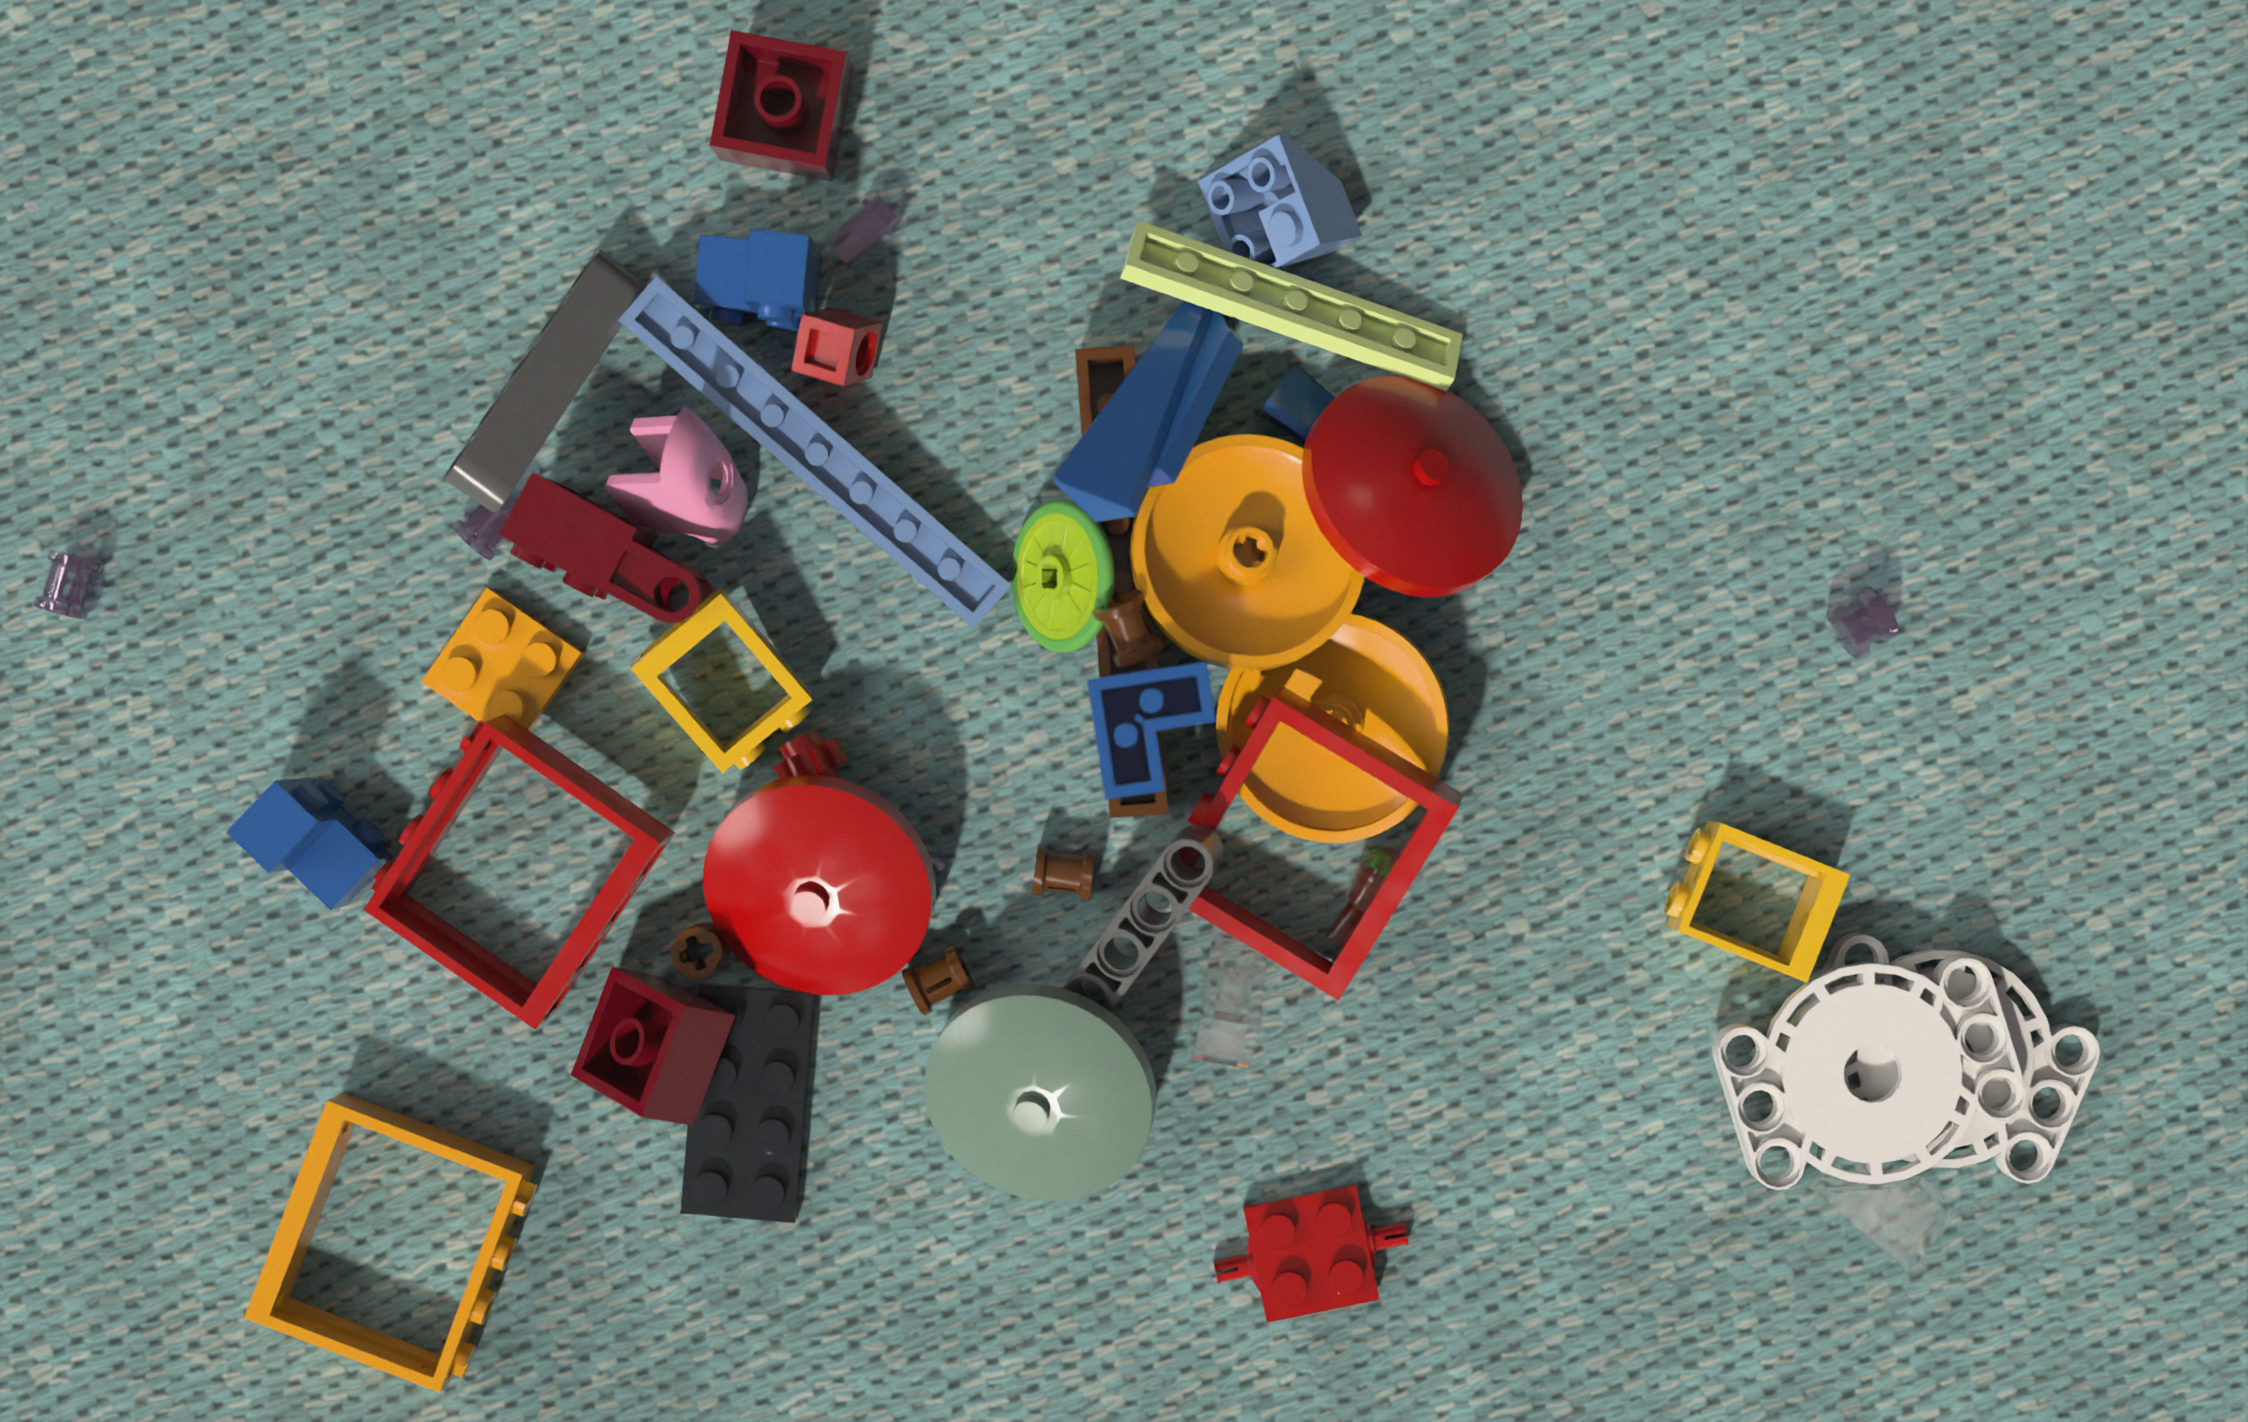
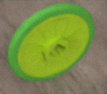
M1056 500L1036 509L1026 520L1019 532L1011 563L1012 594L1020 620L1035 641L1046 649L1055 652L1068 653L1079 650L1089 644L1104 625V622L1095 619L1092 611L1097 606H1108V602L1113 599L1114 563L1108 539L1099 522H1095L1076 503Z

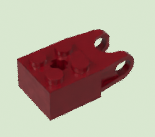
M534 472L531 473L498 534L514 543L509 553L541 570L545 568L555 573L557 567L566 571L561 581L577 591L592 598L596 596L603 600L610 594L656 620L669 624L683 623L692 618L699 609L701 601L714 592L710 581L702 574L653 548L658 536L638 525L632 524L629 520L561 483ZM684 582L689 590V599L684 608L675 611L671 604V594L678 584Z

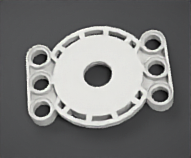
M1861 933L1846 934L1840 938L1833 946L1822 973L1834 967L1845 965L1844 959L1848 949L1854 944L1864 943L1869 946L1873 953V963L1893 964L1923 975L1929 980L1932 978L1934 968L1917 971L1915 964L1933 959H1945L1953 955H1962L1979 960L1988 970L1998 975L1993 981L2027 1089L2025 1107L2017 1116L2003 1121L1990 1119L1976 1111L1971 1126L1955 1147L1968 1145L1972 1152L1953 1157H1944L1933 1167L1959 1168L1987 1161L1995 1156L1999 1169L2018 1182L2034 1183L2045 1178L2055 1163L2097 1066L2100 1049L2094 1035L2085 1028L2067 1023L2058 1024L2050 1028L2048 1019L2034 994L2014 973L1988 958L1960 950L1928 949L1901 956L1889 963L1886 948L1876 938ZM1965 966L1954 969L1948 978V989L1951 994L1956 998H1965L1974 991L1976 976L1965 973ZM1875 973V982L1886 983L1900 989L1910 981L1901 976L1892 980L1893 974ZM1857 975L1843 976L1824 986L1826 989H1829L1838 984L1855 982ZM2010 987L2022 997L2031 1015L2023 1016L2018 1006L2005 994ZM1925 988L1920 996L1924 1001L1928 992ZM1985 1021L1972 1024L1965 1034V1042L1972 1053L1986 1051L1993 1041V1031ZM2037 1029L2038 1037L2032 1040L2030 1032ZM2074 1034L2082 1043V1055L2073 1065L2063 1066L2055 1055L2056 1044L2065 1035ZM1878 1045L1863 1046L1854 1051L1846 1062L1844 1069L1845 1083L1849 1091L1858 1099L1865 1101L1879 1100L1888 1095L1896 1084L1898 1078L1897 1062L1892 1053L1884 1047ZM1852 1074L1854 1083L1849 1085L1847 1077ZM1994 1077L1988 1080L1982 1090L1983 1101L1991 1109L2005 1105L2010 1097V1086L2003 1077ZM2053 1087L2059 1094V1108L2054 1115L2048 1118H2039L2033 1111V1097L2042 1088ZM1960 1097L1955 1111L1961 1113L1965 1102ZM1949 1121L1939 1136L1926 1146L1929 1152L1944 1140L1954 1126L1953 1122ZM1991 1135L1992 1143L1986 1146L1984 1139ZM2021 1140H2031L2037 1149L2035 1163L2027 1170H2015L2010 1163V1150L2014 1144ZM1911 1154L1902 1160L1914 1162L1917 1159Z
M1962 955L1948 956L1941 960L1934 968L1931 980L1923 975L1893 964L1861 962L1834 967L1809 979L1807 983L1805 982L1786 999L1771 1020L1766 1036L1745 1024H1729L1720 1029L1714 1037L1712 1044L1713 1059L1746 1166L1755 1179L1766 1187L1775 1190L1788 1189L1795 1185L1803 1175L1806 1161L1819 1171L1848 1182L1882 1184L1908 1179L1932 1168L1950 1153L1971 1126L1976 1111L1997 1121L2010 1120L2022 1111L2027 1100L2025 1081L1992 975L1988 968L1979 960ZM1960 966H1968L1976 976L1975 989L1965 998L1954 997L1948 989L1949 975ZM1875 973L1895 974L1910 981L1900 989L1886 983L1875 982ZM1858 974L1855 982L1838 984L1829 989H1826L1824 986L1843 976ZM1924 988L1928 990L1925 1001L1920 998ZM1811 994L1812 999L1797 1011L1790 1023L1786 1022L1798 1004ZM1985 1021L1993 1031L1992 1044L1982 1053H1972L1965 1044L1966 1031L1972 1024ZM1780 1033H1783L1781 1042L1778 1047L1776 1046V1043L1778 1041ZM1738 1035H1748L1753 1039L1756 1046L1753 1060L1741 1067L1731 1065L1726 1057L1727 1044ZM1878 1045L1892 1053L1897 1062L1898 1078L1896 1084L1888 1095L1879 1100L1865 1101L1858 1099L1849 1091L1845 1083L1844 1069L1846 1062L1854 1051L1863 1046ZM1994 1077H2003L2010 1086L2009 1100L2005 1105L1991 1109L1983 1101V1087L1988 1080ZM1754 1091H1767L1773 1100L1771 1114L1759 1122L1749 1121L1743 1112L1745 1098ZM1959 1097L1965 1101L1961 1113L1955 1111ZM1949 1121L1953 1122L1954 1126L1944 1140L1929 1152L1926 1146L1939 1136ZM1812 1141L1818 1145L1817 1157L1809 1153ZM1772 1146L1785 1147L1790 1155L1788 1169L1777 1177L1766 1176L1760 1165L1762 1154ZM1911 1154L1917 1159L1901 1168L1882 1171V1163L1901 1160ZM1838 1156L1852 1162L1864 1163L1866 1172L1846 1171L1833 1166L1832 1163L1835 1157Z

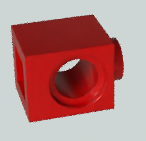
M832 307L803 313L801 315L791 371L841 386L871 379L883 322Z

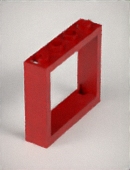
M1281 686L1272 700L1261 695L1244 724L1253 730L1243 749L1234 743L1232 744L1215 773L1224 778L1222 785L1214 797L1204 792L1187 822L1192 825H1204L1214 832L1216 831L1280 721L1426 808V811L1332 962L1206 885L1188 910L1339 1001L1456 814L1464 794L1284 686ZM1181 847V859L1186 865L1194 868L1202 853L1193 847Z
M503 714L485 721V723L479 720L472 733L463 738L460 749L465 754L455 769L447 768L432 786L429 796L435 799L424 816L421 814L415 816L402 832L399 843L404 845V848L394 863L391 860L387 861L373 877L376 881L371 889L375 892L363 910L536 1030L551 1018L676 832L508 715ZM503 748L634 838V841L538 985L407 895Z

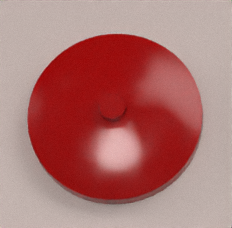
M1382 376L1367 379L1352 385L1335 397L1317 417L1309 431L1302 457V481L1309 509L1321 533L1331 547L1352 568L1371 581L1406 595L1418 597L1449 596L1463 592L1481 582L1502 564L1511 552L1520 531L1523 511L1522 490L1515 464L1502 439L1488 421L1470 404L1452 392L1444 391L1403 376Z
M818 775L787 777L765 784L750 792L728 812L712 837L704 861L703 889L705 901L713 924L727 946L742 962L764 978L778 985L804 993L817 995L851 994L877 986L899 972L917 952L933 917L936 900L935 874L928 851L917 831L899 810L878 794L855 783L834 777Z

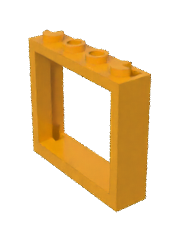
M344 1092L328 1099L244 1318L440 1393L455 1376L463 1378L470 1366L476 1346L468 1343L474 1324L483 1325L494 1304L496 1292L488 1288L495 1269L504 1271L513 1254L517 1238L510 1236L509 1233L516 1215L524 1217L534 1199L537 1184L529 1182L535 1165ZM355 1124L507 1181L441 1355L289 1298Z

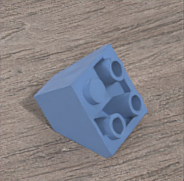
M1286 133L1274 136L1198 181L1223 249L1276 269L1286 271L1323 257L1362 236L1342 182Z

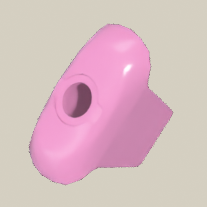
M683 407L677 416L635 418L630 431L653 465L660 469V473L610 475L605 485L606 490L627 519L634 525L694 536L710 545H725L741 527L748 504L747 487L726 447L712 429L688 407ZM710 478L721 481L720 489L715 495L711 489Z

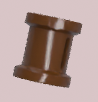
M1137 589L1118 594L1108 602V606H1097L1092 611L1097 621L1104 622L1115 646L1116 652L1113 658L1119 667L1145 660L1156 654L1165 645L1162 636L1153 633L1141 606L1145 598L1142 592Z
M1038 844L1033 895L1041 896L1047 890L1079 894L1081 900L1090 901L1095 850L1087 849L1084 854L1049 851L1046 844Z
M708 922L697 923L677 935L675 943L670 949L671 962L679 973L686 974L692 979L705 978L723 967L729 958L731 949L721 938L714 924ZM695 936H697L700 944L710 943L713 947V953L705 958L706 965L701 957L691 958L688 948L696 944Z
M954 944L946 947L945 954L917 969L908 966L901 971L915 1004L924 1016L933 1012L934 1004L962 990L966 993L976 990L974 980Z

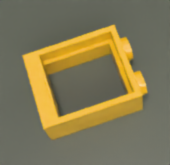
M722 586L700 603L699 609L692 618L683 623H675L635 656L631 662L630 669L722 774L734 764L739 770L748 766L765 750L766 747L762 743L765 738L778 728L783 733L790 731L810 713L806 705L812 701L811 690ZM724 621L727 622L788 693L787 696L725 747L661 675L664 670Z
M1708 820L1705 829L1698 828L1688 844L1685 859L1690 861L1691 864L1683 883L1675 882L1667 896L1664 913L1670 916L1666 926L1807 983L1850 874L1723 823ZM1723 842L1808 876L1777 955L1692 921Z

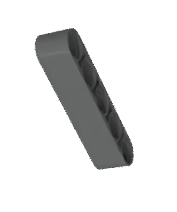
M598 249L583 268L448 469L443 480L495 513L513 491L622 326L618 320L645 290L648 283L604 251Z
M1190 825L1184 827L1175 835L1062 989L1089 998L1110 1012L1113 1010L1218 868L1223 858V845L1220 837L1212 829L1204 825ZM1188 846L1198 849L1206 861L1205 867L1192 868L1186 865L1181 859L1180 848ZM1159 892L1165 895L1170 901L1172 911L1163 913L1154 910L1148 903L1147 893ZM1126 937L1136 945L1138 955L1133 957L1122 954L1116 948L1114 938ZM1092 981L1098 984L1104 991L1105 999L1098 1000L1089 997L1084 992L1082 982Z

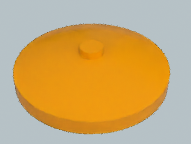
M1241 434L1215 438L1192 448L1175 483L1150 487L1137 512L1131 535L1130 559L1136 589L1142 592L1145 598L1142 604L1155 625L1169 640L1191 656L1209 664L1233 670L1254 671L1281 667L1295 662L1319 648L1338 631L1353 610L1360 595L1365 576L1352 568L1331 547L1312 516L1302 481L1303 448L1293 443L1264 435Z
M1351 611L1346 621L1332 637L1319 648L1295 662L1266 670L1245 671L1230 669L1219 696L1216 714V736L1221 761L1233 743L1242 749L1245 746L1253 730L1244 724L1261 695L1272 700L1281 686H1284L1437 778L1442 769L1449 743L1450 722L1447 700L1441 681L1428 658L1413 641L1393 626L1377 618ZM1281 721L1238 792L1244 802L1258 816L1272 826L1302 839L1326 843L1351 842L1375 836L1401 822L1419 805Z

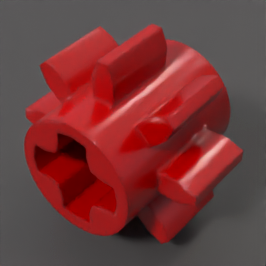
M816 729L781 745L779 749L785 761L773 766V769L779 780L802 775H818L842 779L836 767L847 763L848 760L837 737L824 742L819 730Z

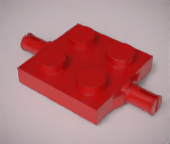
M1350 1184L1243 1206L1249 1234L1246 1246L1247 1254L1218 1260L1213 1259L1215 1271L1237 1267L1216 1272L1218 1284L1252 1277V1281L1261 1293L1266 1322L1269 1323L1380 1300L1374 1274L1375 1251L1402 1245L1407 1246L1409 1241L1406 1234L1386 1237L1407 1232L1404 1221L1370 1228L1361 1212L1356 1185Z

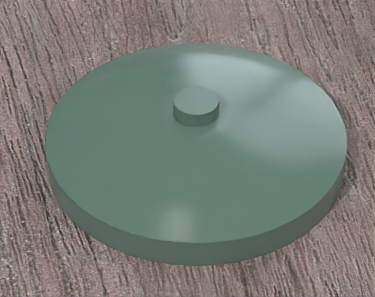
M1036 984L1014 985L992 990L976 997L958 1010L947 1022L933 1046L925 1070L924 1092L931 1123L946 1149L974 1176L992 1187L1018 1197L1043 1201H1063L1088 1196L1103 1190L1121 1178L1134 1165L1146 1145L1155 1118V1079L1148 1058L1138 1040L1115 1015L1103 1006L1078 993L1058 987Z

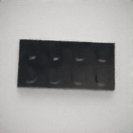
M702 982L699 984L698 996L735 1015L695 1123L693 1126L687 1125L680 1214L795 1223L798 1215L816 994L787 989Z

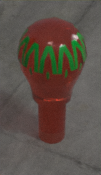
M1387 846L1377 847L1370 850L1362 858L1357 869L1354 884L1348 894L1349 902L1325 933V936L1339 947L1343 945L1400 853L1399 851Z

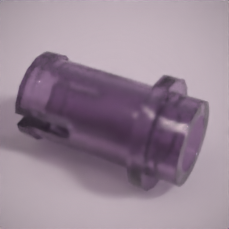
M879 194L871 201L864 198L862 203L865 206L835 232L825 237L828 244L834 248V251L848 267L854 264L853 262L884 235L888 233L892 237L896 234L893 228L901 221Z

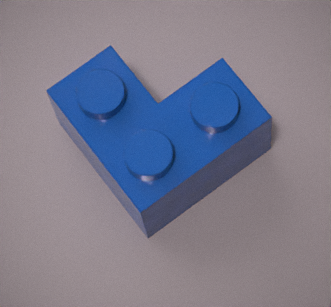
M750 229L749 239L700 235L693 304L702 313H709L708 321L711 323L742 326L744 317H754L765 320L766 327L770 329L799 331L801 315L817 310L822 254L811 237L805 234Z
M1207 662L1087 680L1105 800L1165 791L1156 731L1216 722Z
M312 778L274 781L226 831L265 871L274 873L289 870L330 910L347 906L373 879L378 870L394 857L383 846L387 842L384 833L365 818H360L356 821L341 806L346 801L343 794L323 778H319L317 781Z

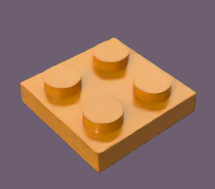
M486 587L421 682L477 721L481 720L485 723V721L506 714L531 732L585 653L492 588Z

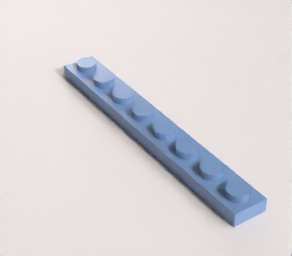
M656 276L618 321L973 629L1012 586L660 278Z

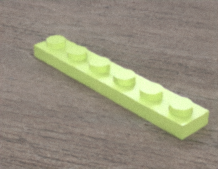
M1139 220L1136 224L1130 240L1121 279L1400 376L1420 381L1444 391L1448 390L1455 379L1463 337L1462 333Z

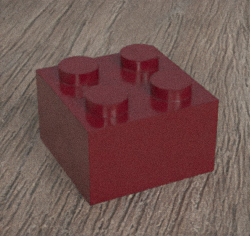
M731 30L709 145L720 161L833 182L854 71L847 51Z
M612 966L572 1069L571 1076L642 1118L693 1126L735 1015L665 978Z

